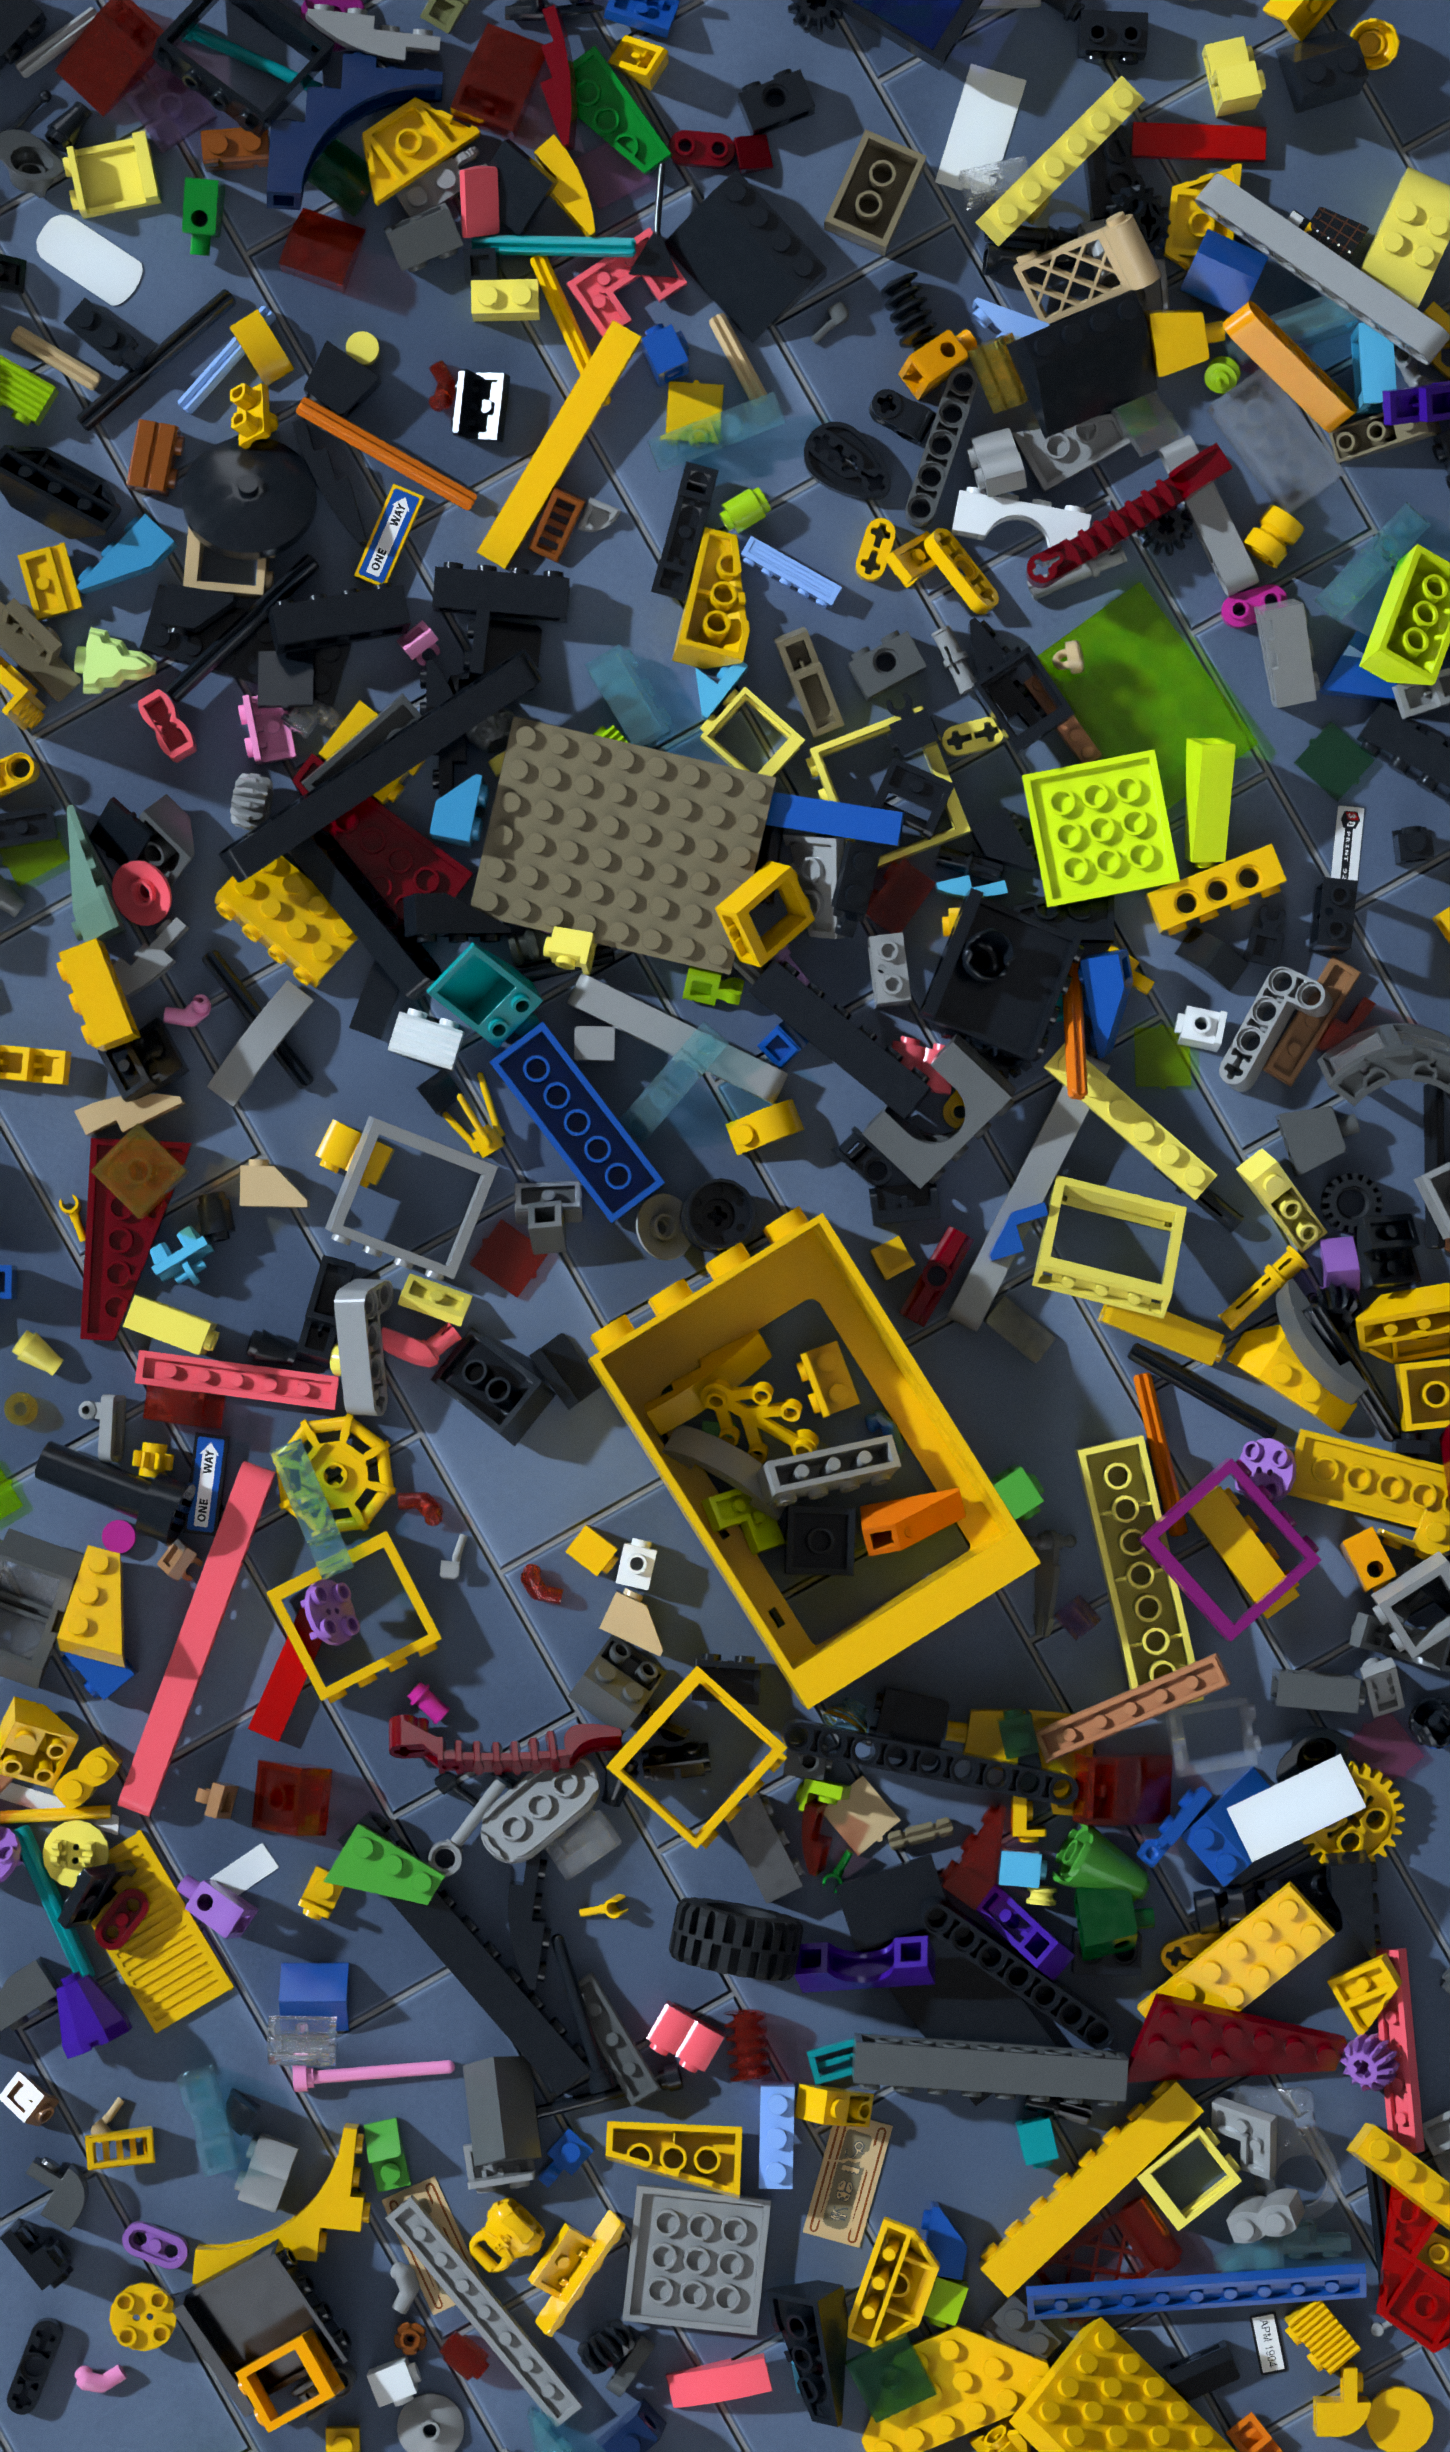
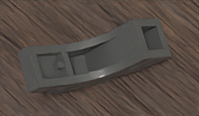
M1361 1612L1357 1613L1356 1620L1351 1628L1349 1645L1450 1673V1637L1444 1638L1412 1658L1405 1649L1399 1652L1389 1637L1393 1630L1388 1623L1382 1625L1377 1616ZM1401 1624L1410 1639L1424 1631L1423 1629Z

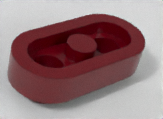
M681 130L671 137L668 149L673 155L671 159L680 166L724 169L732 163L735 157L733 141L722 133ZM682 142H689L692 147L689 151L683 152L679 149V145ZM715 145H722L725 151L720 155H716L713 153L712 148Z
M128 1888L116 1898L95 1929V1938L101 1947L107 1950H116L129 1940L149 1912L150 1900L148 1895L141 1889ZM129 1899H136L139 1902L138 1910L133 1911L128 1908L127 1903ZM109 1926H116L119 1929L118 1937L112 1938L108 1935L107 1930Z

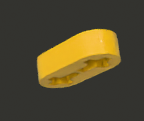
M874 519L866 528L855 565L857 575L866 582L877 581L885 572L887 565L885 558L891 553L896 534L894 525L887 519ZM880 526L886 527L885 533L890 535V538H883L880 548L874 547L876 536L871 531L878 530ZM871 552L877 554L875 565L879 566L880 569L879 571L873 570L870 575L865 573V567L861 563L862 561L868 562Z

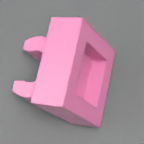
M423 620L396 640L403 651L412 660L416 659L422 666L427 664L422 658V653L426 649L431 648L437 656L441 653L440 648L436 644L439 639Z

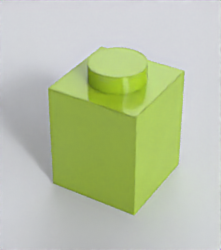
M937 2276L923 2314L928 2317L927 2321L942 2328H946L947 2324L956 2326L969 2289L968 2283L959 2279Z

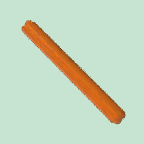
M303 397L296 409L297 415L462 509L469 511L477 498L475 492L312 399Z

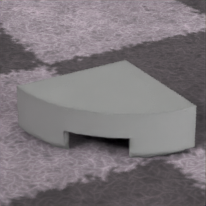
M590 497L578 525V530L583 532L604 530L618 519L621 510Z

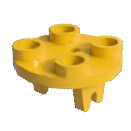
M140 2282L129 2285L122 2290L111 2305L109 2317L112 2332L119 2344L139 2351L152 2350L165 2344L176 2327L177 2318L172 2312L174 2300L165 2289L152 2283ZM147 2314H152L153 2318L149 2319ZM134 2315H139L140 2319L135 2320Z

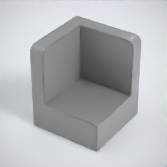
M576 1026L574 1033V1061L615 1062L616 1028Z

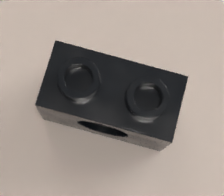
M791 69L780 71L773 76L774 80L761 84L760 81L752 82L742 88L743 92L738 93V104L751 135H763L815 113V104L801 69L794 72ZM772 94H777L784 99V104L774 108L767 104L766 99Z

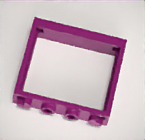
M1226 1458L1142 1533L1137 1540L1222 1637L1231 1642L1313 1569L1321 1559L1316 1554L1319 1551L1317 1545L1307 1535L1302 1538L1294 1529L1297 1525L1295 1520L1285 1510L1279 1512L1271 1503L1275 1500L1273 1495L1262 1484L1257 1487L1249 1478L1252 1475L1250 1469L1240 1459L1235 1462L1232 1458ZM1229 1474L1304 1558L1301 1563L1234 1623L1231 1622L1158 1539Z

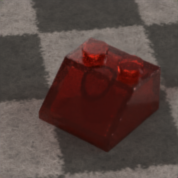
M303 208L289 232L280 257L279 266L281 271L345 293L367 230Z
M258 1760L252 1827L293 1836H326L332 1768L310 1764Z

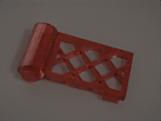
M1141 2194L1126 2203L1116 2213L1059 2249L1036 2271V2274L1044 2285L1068 2284L1072 2267L1090 2270L1089 2282H1094L1095 2272L1114 2275V2280H1118L1119 2277L1126 2278L1125 2280L1141 2279L1154 2270L1163 2268L1164 2271H1168L1175 2267L1181 2261L1179 2256L1183 2250L1147 2196ZM1113 2224H1116L1123 2234L1121 2247L1101 2243L1103 2231ZM1098 2235L1097 2242L1090 2241V2239ZM1126 2240L1128 2241L1132 2249L1125 2248ZM1081 2245L1095 2247L1093 2265L1073 2261L1075 2249ZM1100 2249L1120 2252L1116 2270L1097 2266ZM1071 2253L1069 2260L1061 2259L1067 2254ZM1123 2253L1138 2256L1145 2267L1134 2274L1120 2271ZM1054 2263L1068 2266L1065 2283L1051 2281L1044 2270ZM1096 2316L1067 2318L1071 2325L1077 2321L1082 2326Z

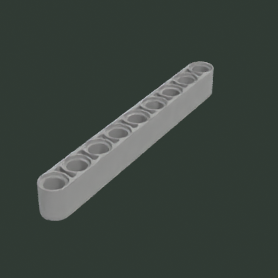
M1216 173L1196 197V204L1210 217L1423 364L1429 365L1450 339L1448 332L1438 323L1223 175Z
M1086 1053V1059L1106 1076L1111 1065ZM1062 1085L947 1314L948 1318L975 1332L979 1329L1016 1254L990 1261L988 1255L1011 1212L1043 1202L1090 1109L1081 1100L1070 1099L1068 1090L1064 1085ZM1033 1220L1017 1225L1022 1242Z

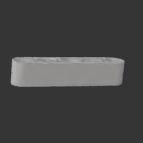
M1190 435L1158 449L1160 459L1167 474L1199 453ZM1214 482L1203 488L1188 501H1183V507L1188 509L1186 514L1188 518L1193 519L1192 526L1225 594L1229 597L1259 583L1257 572Z

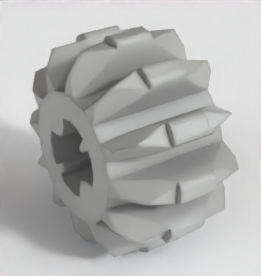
M242 773L239 776L233 790L230 810L231 821L235 826L251 831L269 819L274 791L272 790L273 783L268 777L255 773Z

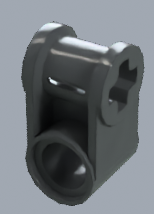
M342 2361L333 2363L337 2373H343L348 2378V2384L336 2396L307 2411L306 2417L309 2421L323 2414L333 2404L351 2392L357 2379V2372L351 2363H343ZM310 2377L290 2392L293 2397H298L301 2403L319 2394Z

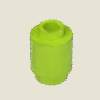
M759 487L752 491L748 488L721 504L724 511L719 513L728 531L735 529L737 533H740L766 518L765 514L771 511V507Z

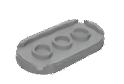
M583 1757L576 1763L574 1768H561L559 1772L555 1773L551 1770L540 1771L539 1774H533L531 1771L514 1785L512 1789L496 1800L484 1813L480 1831H482L481 1840L485 1848L494 1858L505 1863H522L533 1858L593 1807L600 1792V1779L596 1769L587 1758Z

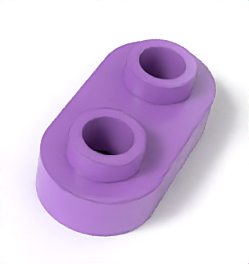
M146 2221L131 2223L123 2233V2247L130 2255L166 2269L180 2267L185 2262L189 2253L188 2244L181 2235ZM137 2232L144 2233L147 2238L146 2242L138 2243L135 2240V2234ZM167 2245H175L178 2253L174 2256L169 2255L166 2252Z

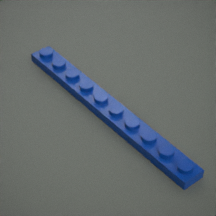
M1365 2263L1026 2286L1028 2321L1367 2298Z

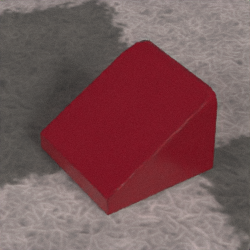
M766 134L734 138L735 152L742 175L773 168Z

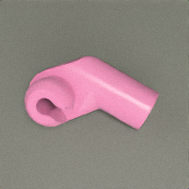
M198 994L193 997V1001L184 1009L166 1007L163 1023L187 1027L196 1026L211 1011L209 998L206 995Z
M117 2364L103 2374L93 2373V2370L87 2365L79 2367L75 2372L77 2386L81 2390L104 2393L127 2379L126 2372L120 2364Z

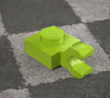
M689 966L682 999L715 1006L716 999H720L730 1004L739 1005L745 981L740 978H728L722 981V973Z

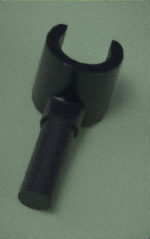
M446 1771L445 1774H440L434 1779L435 1785L443 1795L453 1789L456 1794L471 1806L475 1807L479 1800L462 1788L451 1772Z

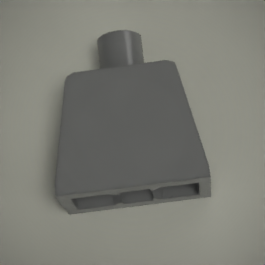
M1332 1106L1287 1112L1275 1116L1294 1176L1304 1174L1344 1153L1347 1150L1343 1138L1360 1133L1359 1124L1354 1113L1336 1119Z

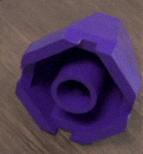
M77 1971L60 1979L63 1985L58 1987L56 1992L62 2047L67 2059L84 2054L95 2046L104 2045L133 2028L127 2014L90 1974L81 1976L80 1972Z

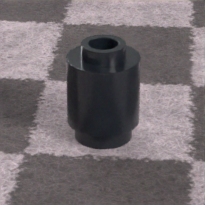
M213 1192L199 1196L197 1212L202 1236L205 1238L209 1237L211 1243L230 1239L229 1233L236 1230L230 1200L226 1199L225 1192Z

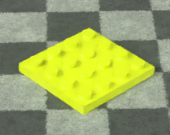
M1155 749L1022 775L1047 908L1180 882Z

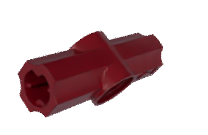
M948 1226L900 1309L899 1313L925 1327L974 1239ZM932 1267H940L946 1274L945 1282L940 1286L931 1285L927 1279V1273Z

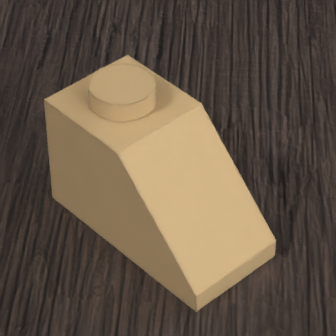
M249 1159V1166L240 1165V1206L310 1208V1201L277 1167L269 1166V1160Z
M626 1587L623 1593L617 1590L599 1629L657 1656H661L663 1646L648 1605L642 1602L644 1596Z

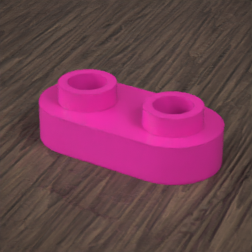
M1268 584L1233 594L1222 604V620L1227 626L1235 629L1257 624L1254 607L1266 605L1265 597L1268 595L1274 596L1277 602L1287 600L1286 593L1281 587ZM1234 605L1243 606L1245 612L1242 616H1237L1233 613Z

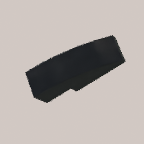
M323 1255L306 1311L304 1326L296 1350V1360L326 1368L329 1367L331 1350L337 1339L334 1310L335 1295L341 1287L352 1281L356 1263Z

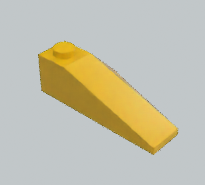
M704 527L672 661L702 669L743 662L750 628L745 610L746 599L742 588V569L737 535Z

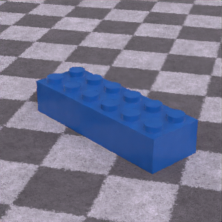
M541 1022L489 1062L612 1224L666 1184L544 1022Z

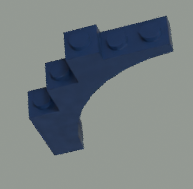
M361 52L343 54L341 89L326 85L307 87L305 122H298L289 118L271 120L267 208L301 210L304 188L313 166L326 147L335 138L362 118L391 106L406 104L414 97L424 102L442 101L443 72L427 68L407 70L395 66L376 68L377 56L366 55Z

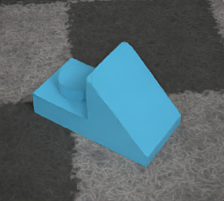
M742 662L740 664L723 666L716 676L720 679L718 684L696 668L701 715L704 721L718 710L748 671L746 663Z

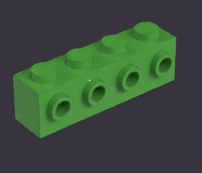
M1013 1464L990 1479L1014 1520L1019 1518L1026 1521L1041 1511L1038 1505L1044 1502L1040 1495L1045 1490L1037 1477L1031 1473H1026L1021 1466Z

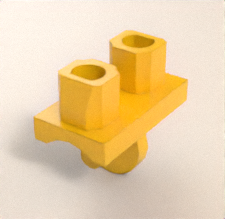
M242 383L230 390V401L237 405V412L231 418V428L238 432L239 446L246 450L250 448L254 441L268 439L271 433L277 430L278 417L269 410V388L265 384L260 383L251 388L247 384Z

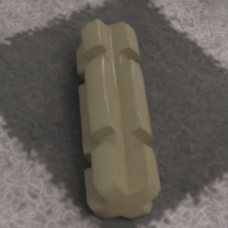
M945 1817L937 1819L936 1823L933 1824L930 1821L905 1828L906 1831L903 1832L901 1830L889 1832L888 1841L892 1850H899L905 1848L907 1844L914 1846L936 1840L937 1836L941 1838L954 1834L950 1818Z

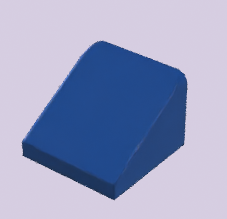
M782 1021L757 1046L781 1070L809 1041L786 1022Z

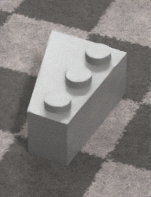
M1289 599L1254 607L1272 706L1281 708L1317 700L1316 691H1320V683L1317 672L1313 671L1311 658H1314V651L1311 639L1308 638V619L1304 603L1295 599Z

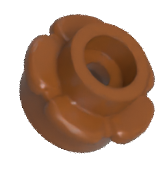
M405 2322L397 2328L398 2333L394 2336V2344L398 2349L402 2350L403 2354L415 2355L417 2351H422L425 2348L427 2337L425 2336V2329L421 2324ZM410 2335L414 2337L412 2342L407 2339Z

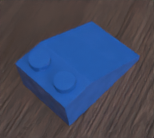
M1251 1767L1201 1810L1180 1836L1223 1887L1253 1863L1226 1808L1270 1788V1785L1254 1767Z

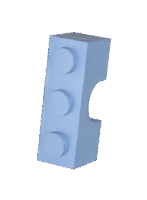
M761 2081L759 2189H793L795 2085L791 2081Z

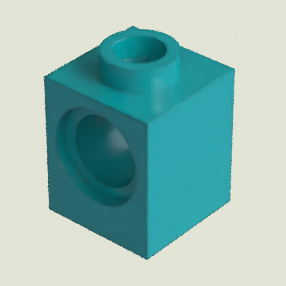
M1043 2114L1015 2121L1026 2166L1033 2165V2169L1051 2166L1053 2164L1052 2160L1058 2159L1059 2155L1049 2116Z

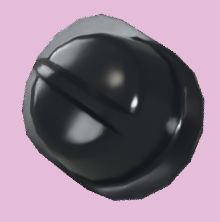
M1310 1726L1300 1730L1291 1743V1749L1279 1761L1276 1769L1277 1782H1283L1341 1754L1345 1762L1349 1754V1744L1345 1736L1338 1731L1327 1729L1326 1727Z

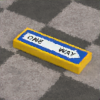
M393 483L354 577L374 586L389 583L425 499L424 496Z

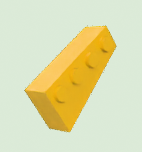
M607 2121L606 2160L733 2198H740L742 2127Z

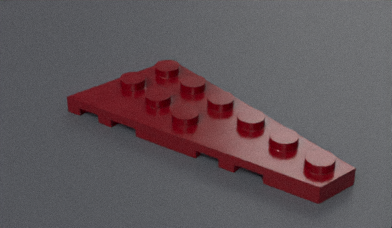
M313 753L292 779L302 795L309 791L301 782L324 763ZM372 797L367 798L325 826L403 923V897L414 893H447L457 898L474 875Z
M91 1138L80 1339L116 1340L193 1143Z
M1156 1993L1129 2057L1127 2083L1335 2071L1347 2042L1343 2035Z

